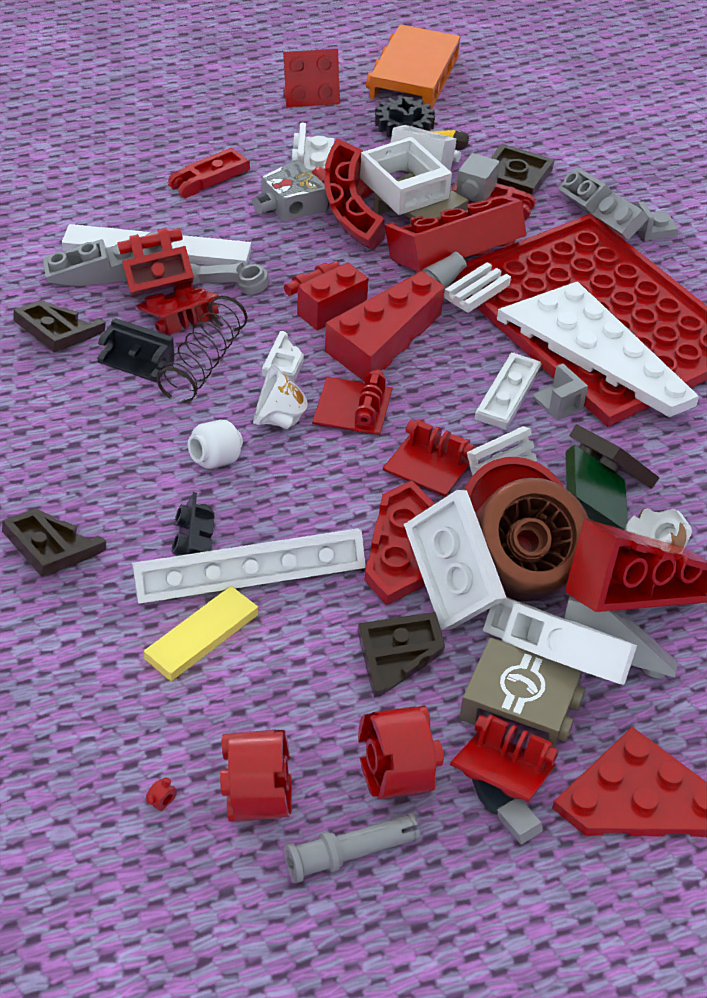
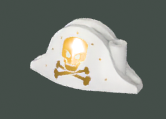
M273 363L267 371L253 423L257 425L270 424L280 426L287 430L289 427L297 424L301 415L306 411L308 402L306 396L295 382Z

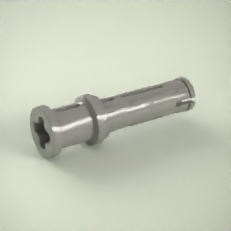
M408 813L402 817L338 836L327 831L321 833L319 839L300 845H295L293 842L284 844L285 862L293 882L297 884L303 881L304 876L327 869L331 873L336 872L339 868L343 867V862L412 841H419L420 829H410L401 832L402 829L418 825L415 816L412 813Z

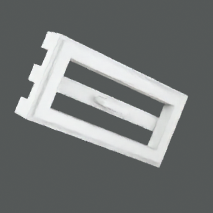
M486 262L447 287L444 292V298L469 313L510 286L511 276L508 274L501 276V270L498 268L491 270L492 265Z
M522 426L467 452L472 476L482 466L499 458L517 456L537 461L536 454L531 453L534 443L528 439V436L532 435L531 428ZM519 441V445L505 452L501 451L493 455L492 458L478 464L479 459Z

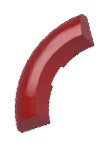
M337 138L330 149L325 164L324 185L327 200L342 228L360 244L375 250L385 239L384 218L372 211L356 192L360 180L361 152L363 150Z

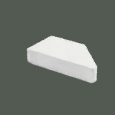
M279 332L262 367V376L266 377L267 371L273 363L295 382L304 362V354L298 347L292 345L288 340L286 332Z

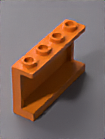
M400 24L395 34L392 33L390 35L388 46L383 47L381 58L376 59L373 72L368 73L366 88L369 89V98L375 99L380 88L422 96L423 105L430 104L431 109H433L458 59L460 36Z

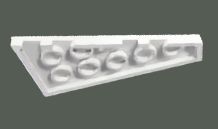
M578 281L498 309L497 320L504 324L514 323L521 327L520 333L529 338L534 335L548 343V349L589 372L594 369L606 375L605 381L616 387L622 384L635 392L636 399L668 417L697 406L699 396Z

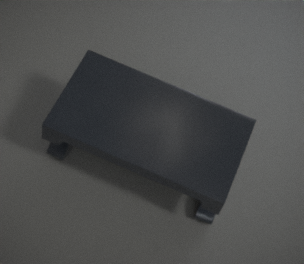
M113 318L111 325L99 338L98 344L106 345V347L101 351L97 360L100 364L157 383L159 372L165 364L171 363V356L174 354L173 337Z

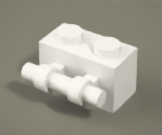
M408 125L393 128L390 143L413 137L449 171H451L452 161L457 163L460 161L461 152L455 150L457 138ZM405 168V169H402V170H401V171L411 172L408 168Z

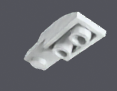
M508 597L490 608L483 628L484 632L499 637L506 643L622 685L625 684L637 647L633 643L575 621L563 619Z

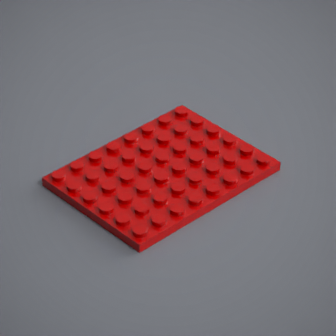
M591 213L516 242L513 245L466 262L467 266L452 282V284L486 262L492 265L491 270L496 268L501 270V276L505 274L511 276L510 286L476 308L532 359L540 361L542 363L541 367L553 378L555 377L556 366L564 364L586 383L588 388L584 406L607 427L650 406L636 399L635 392L622 384L615 387L606 382V375L594 369L589 372L548 349V343L534 335L529 338L520 333L521 327L514 323L504 324L497 320L498 309L578 281L690 388L707 381V305Z

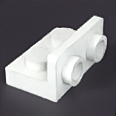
M300 123V132L294 133L292 162L299 160L311 172L316 167L325 168L327 156L334 144V138H326L324 136L306 137V123Z

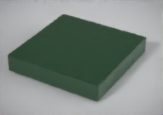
M574 444L565 451L566 489L579 500L590 520L625 530L628 523L625 479Z

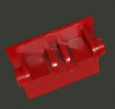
M338 49L283 52L285 79L283 97L286 98V108L340 104Z
M188 283L176 286L174 292L166 295L163 293L149 295L145 298V302L135 306L141 311L158 317L159 321L155 322L157 332L170 335L181 331V326L187 329L189 322L193 326L197 322L200 323L202 314L207 313V307L219 295ZM217 304L212 305L213 313L219 314ZM207 314L201 318V322L209 321Z
M378 369L367 373L365 383L326 377L312 424L381 435L393 387L385 386L386 378L383 372Z
M411 419L406 426V433H409L408 437L385 464L383 471L407 481L412 480L418 486L447 497L470 466L467 452L475 449V446L470 444V440L467 438L464 439L454 434L451 435V432L448 430L441 436L442 428L437 426L433 430V426L423 422V420L417 419L414 421Z
M491 714L488 717L480 715L474 728L477 731L476 735L453 758L450 766L461 770L471 779L482 780L501 789L509 797L529 802L557 765L555 760L559 750L552 747L553 742L532 734L529 738L530 732L527 730L523 731L517 745L513 743L518 726L512 725L505 738L509 726L508 722Z

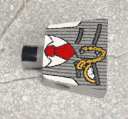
M295 160L263 176L261 179V195L255 196L252 199L253 207L258 214L272 210L283 221L328 211V200L324 183L299 160Z

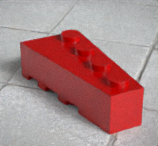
M504 195L467 204V211L460 208L440 211L441 217L423 218V216L410 218L411 224L402 227L397 226L395 222L385 224L390 258L396 263L420 272L424 268L450 256L455 251L465 258L471 255L480 256L487 254L489 249L496 246L505 247L513 245L515 240L526 236L522 200Z
M420 271L326 322L325 352L365 382L367 373L374 369L385 370L401 351L404 352L410 346V342L416 336H420L442 314L444 285L424 271Z
M584 518L565 592L595 612L707 603V560L687 548Z

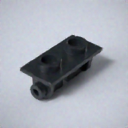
M193 492L186 505L181 504L175 516L174 525L179 527V532L174 538L171 552L176 556L212 551V540L210 538L213 535L215 513L207 504H196L197 493Z

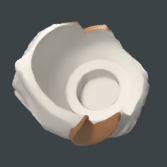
M648 508L642 509L638 518L633 515L625 527L626 531L684 548L692 533L691 526L683 514L676 509L662 512H653Z

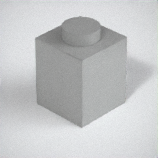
M472 153L458 171L456 193L474 202L487 200L497 186L500 161Z

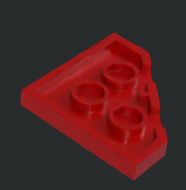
M412 480L382 494L379 515L371 542L370 555L366 564L364 581L386 605L425 586L404 524L435 503Z
M631 727L558 796L552 806L554 811L586 836H603L604 833H629V836L664 837L665 834H690V837H707V782L634 727Z

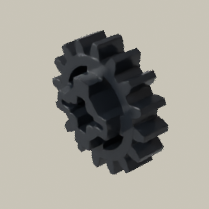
M398 96V100L388 98L387 103L381 101L379 107L375 108V126L379 127V132L387 131V137L392 136L394 127L403 125L426 131L434 129L435 110L431 109L430 104L423 105L422 99L413 101L411 96L409 98Z

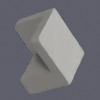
M561 364L556 366L553 385L534 393L533 399L558 421L584 408L588 385L568 367Z

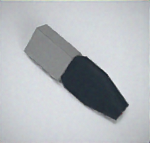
M472 779L479 800L492 814L498 815V819L521 845L543 832L542 822L521 799L509 797L501 789L487 782Z

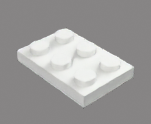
M467 490L454 491L404 524L441 631L454 629L507 599Z

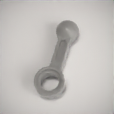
M242 262L214 266H199L190 263L194 276L193 283L190 284H197L199 282L212 284L236 282L239 289L248 295L260 293L270 284L267 271L258 264H250L244 267Z

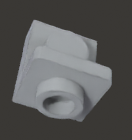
M644 201L637 202L636 206L649 216V219L636 231L644 241L677 237L679 228L667 211L651 213Z

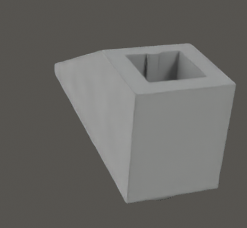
M572 596L569 597L564 619L575 621L637 645L631 665L642 668V672L655 678H665L666 675L676 676L677 660L621 610L595 612Z

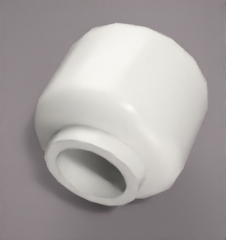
M227 420L202 423L193 429L189 437L188 452L193 461L205 469L222 467L238 459L243 444L242 436L235 426Z

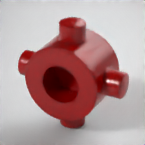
M165 777L157 780L146 794L147 803L152 804L159 811L165 809L176 797L177 790L174 786L170 785L171 779Z

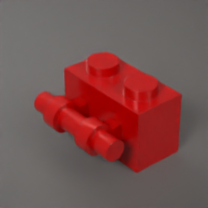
M167 227L157 229L158 233L139 237V234L131 235L129 240L117 242L120 255L133 252L134 258L122 261L131 297L193 283L194 276L186 246L172 249L171 245L172 242L183 240L180 228L167 230ZM161 245V252L144 255L143 249Z
M334 261L330 264L322 263L316 266L315 270L311 273H301L294 276L291 282L284 285V291L288 296L297 293V315L318 331L326 327V322L367 301L369 278L349 262L340 265L339 262Z

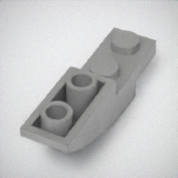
M579 167L565 177L564 182L557 188L587 214L591 213L626 240H629L649 219V216L642 209L617 195L605 183Z
M150 232V233H148L147 235L154 234V233H158V232ZM103 239L86 242L81 246L63 252H55L48 257H44L45 277L49 283L69 286L127 281L122 261L134 258L133 252L120 255L118 244L107 248ZM161 245L143 249L144 255L162 251Z

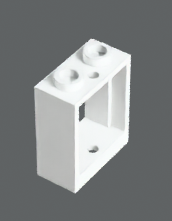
M413 137L361 152L360 179L398 215L449 199L452 172ZM408 168L416 176L397 182L390 173Z

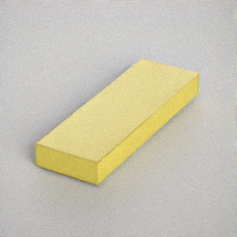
M230 586L143 651L144 659L172 682L258 616V606L234 587Z

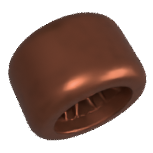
M519 479L496 490L479 508L476 517L506 597L514 600L530 601L552 595L567 585L584 518L589 520L585 509L570 491L546 479ZM517 536H523L530 541L532 546L531 552L526 551L520 546Z

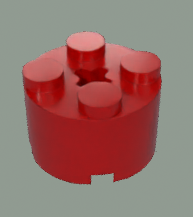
M413 706L363 714L359 723L358 743L366 742V756L360 757V763L370 794L373 797L378 796V799H390L434 791L436 787V767L443 765L444 754L440 741L433 740L430 715L427 707Z
M274 729L222 734L223 759L228 760V769L220 770V788L222 796H227L228 821L240 822L290 817L289 814L292 813V775L289 774L287 760H290L286 731Z

